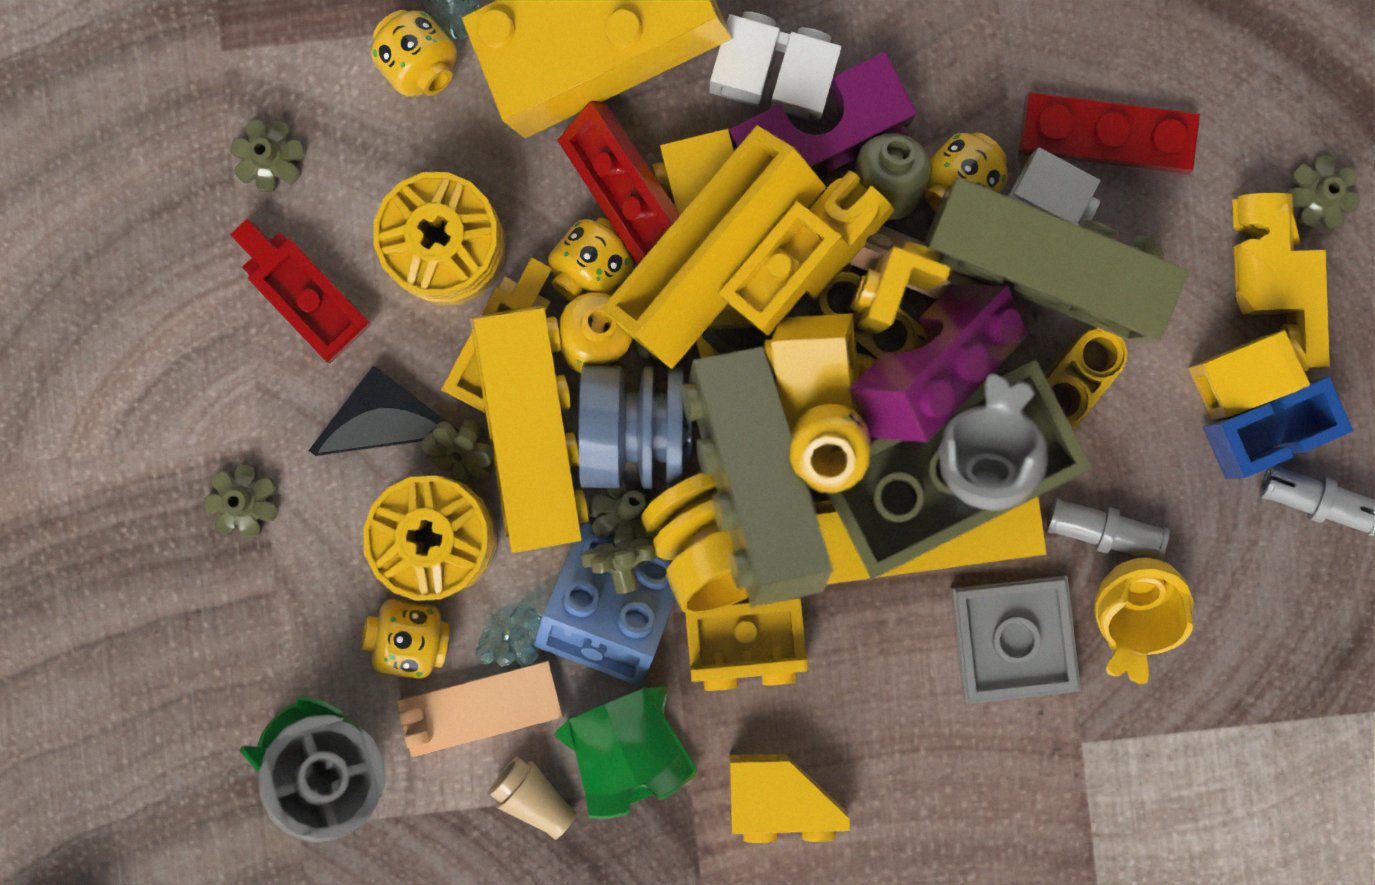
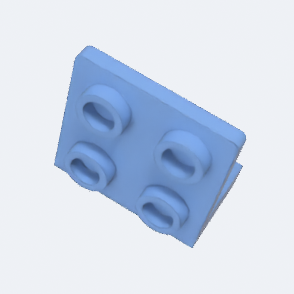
M580 524L582 541L573 542L543 613L534 646L642 687L675 601L674 593L666 578V569L673 560H663L656 556L653 560L641 561L634 567L638 589L630 593L616 594L611 572L593 573L591 567L583 568L580 557L583 552L594 549L605 542L612 543L613 535L611 534L604 539H600L593 532L592 524Z

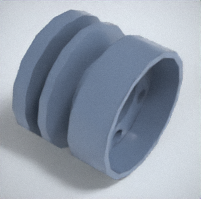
M582 366L579 402V473L581 487L620 488L626 462H638L643 488H652L653 462L667 463V489L682 482L689 457H691V421L685 415L681 396V387L686 385L683 377V367H674L673 369L668 367V393H654V366L644 367L639 392H627L625 376L621 366Z

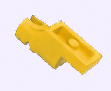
M848 171L843 178L837 179L830 184L809 210L797 201L718 294L768 336L804 293H807L816 300L844 266L849 264L862 250L867 238L870 235H875L895 210L887 199L872 185L867 190L859 182L861 180L856 173Z
M1255 193L1238 196V199H1232L1233 229L1244 231L1253 237V239L1232 247L1235 258L1236 299L1242 315H1286L1287 323L1281 326L1280 331L1285 330L1289 340L1295 339L1300 344L1308 360V371L1330 367L1326 250L1294 251V245L1300 244V238L1293 210L1292 194Z

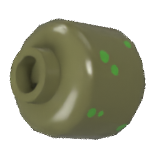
M885 133L870 138L861 147L854 168V173L861 179L859 182L867 190L872 185L894 208L895 211L887 220H899L907 217L921 205L932 172L930 156L924 147L911 137L898 133Z

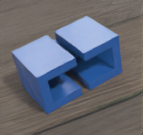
M1325 377L1309 380L1310 386L1202 426L1225 479L1247 478L1293 458V453L1307 452L1353 432L1354 430L1331 378Z

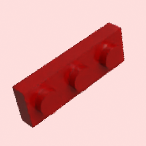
M1029 92L1025 96L1018 153L1032 155L1040 147L1062 159L1189 174L1194 169L1200 114Z
M590 101L557 141L639 265L678 219L680 213L605 102Z

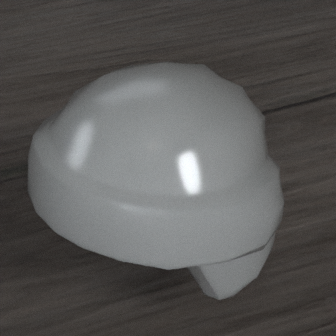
M996 374L987 376L986 379L987 405L970 408L952 418L943 432V440L939 447L941 473L951 492L966 504L993 511L1008 509L1025 501L1043 481L1047 465L1044 437L1037 426L1022 410L1034 394L1033 389L1028 383L1019 382L1009 388L1007 381Z

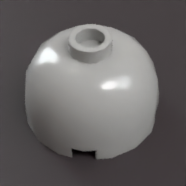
M332 715L306 717L285 728L266 750L258 773L260 800L271 821L288 835L310 842L338 840L363 826L376 809L386 784L384 759L373 738L364 730L359 731L352 724L342 722L344 719Z

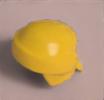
M1149 557L1135 558L1117 565L1102 580L1095 595L1094 615L1100 632L1108 642V647L1114 652L1106 667L1108 675L1115 677L1127 671L1129 680L1138 684L1148 683L1149 667L1147 655L1160 654L1181 645L1193 632V597L1186 579L1170 564Z

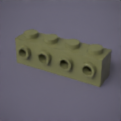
M764 347L693 360L688 384L681 387L682 403L687 419L689 421L697 420L702 439L697 440L698 459L703 474L705 476L712 474L718 494L713 496V509L720 531L729 530L735 551L730 552L729 562L736 587L738 589L746 588L751 608L823 592L833 568L806 481L796 474L789 460L792 436Z

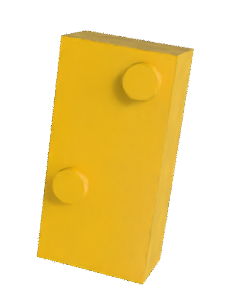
M496 0L462 17L503 122L524 139L580 113L590 101L603 102L732 39L716 0Z

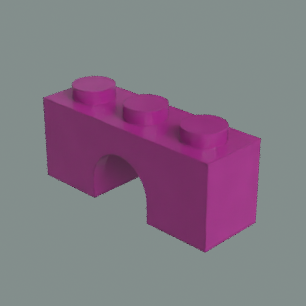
M884 51L833 77L829 91L838 107L840 120L838 125L831 131L821 135H809L799 131L790 122L783 106L779 104L729 129L733 150L735 151L758 125L794 147L814 173L823 169L826 176H830L854 164L857 161L854 153L859 151L870 138L885 133H898L908 136L909 134L905 127L912 123L917 112L889 57Z
M952 285L919 318L930 342L929 344L906 353H883L849 387L872 438L927 442L987 379V376H990L1028 336L1008 285Z

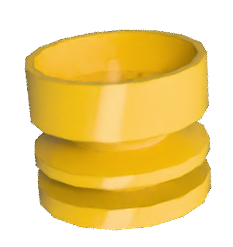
M422 172L400 181L383 198L374 219L373 246L382 268L410 294L434 305H461L480 297L497 281L506 260V234L497 212L489 200L470 181L449 172ZM431 226L437 230H441L445 226V232L450 237V241L445 247L435 243L430 248L431 241L425 234Z
M703 472L689 477L663 492L641 514V524L646 535L654 538L653 546L655 547L656 556L663 560H673L666 569V578L681 611L688 614L711 612L748 598L746 588L738 589L732 577L729 554L735 550L729 530L721 532L716 522L713 496L718 494L713 475L705 476Z
M445 476L408 477L388 487L371 505L363 527L364 555L374 576L393 593L416 601L443 599L474 585L490 567L498 545L497 521L487 500L469 484ZM428 521L433 522L432 531L442 535L441 545L430 547L427 554L424 553V543L415 541L416 530L426 529Z

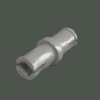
M1278 464L1268 468L1262 482L1268 485L1267 487L1262 486L1260 488L1259 496L1261 499H1269L1308 513L1307 517L1309 520L1322 523L1327 519L1365 532L1366 535H1375V499L1337 487V480L1326 476L1317 480L1282 468Z
M1055 497L1046 524V532L1051 534L1057 533L1095 544V551L1108 554L1110 549L1141 558L1149 557L1161 561L1166 552L1170 536L1169 528H1161L1122 517L1118 509L1107 507L1105 511L1068 502L1059 497Z

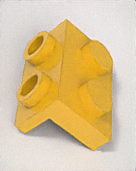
M909 242L904 244L903 250L893 246L878 260L875 270L869 269L867 275H862L850 306L851 310L859 312L854 326L875 335L892 325L906 284L931 291L947 280L951 268L938 263L940 254L927 247Z
M800 597L752 608L750 602H742L707 613H685L691 682L703 681L705 691L738 688V678L762 676V685L790 684L797 682L796 672L809 671Z

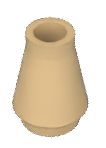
M515 757L504 767L488 791V794L497 800L496 808L546 832L555 840L564 834L577 814L564 801L533 761L526 764L519 757Z

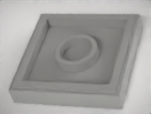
M1063 575L950 588L962 696L965 704L1081 692L1068 576Z

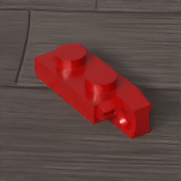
M246 219L230 234L251 256V259L242 266L249 275L247 279L327 363L331 364L372 325L293 240L287 239L282 232L277 233L270 240L253 222Z

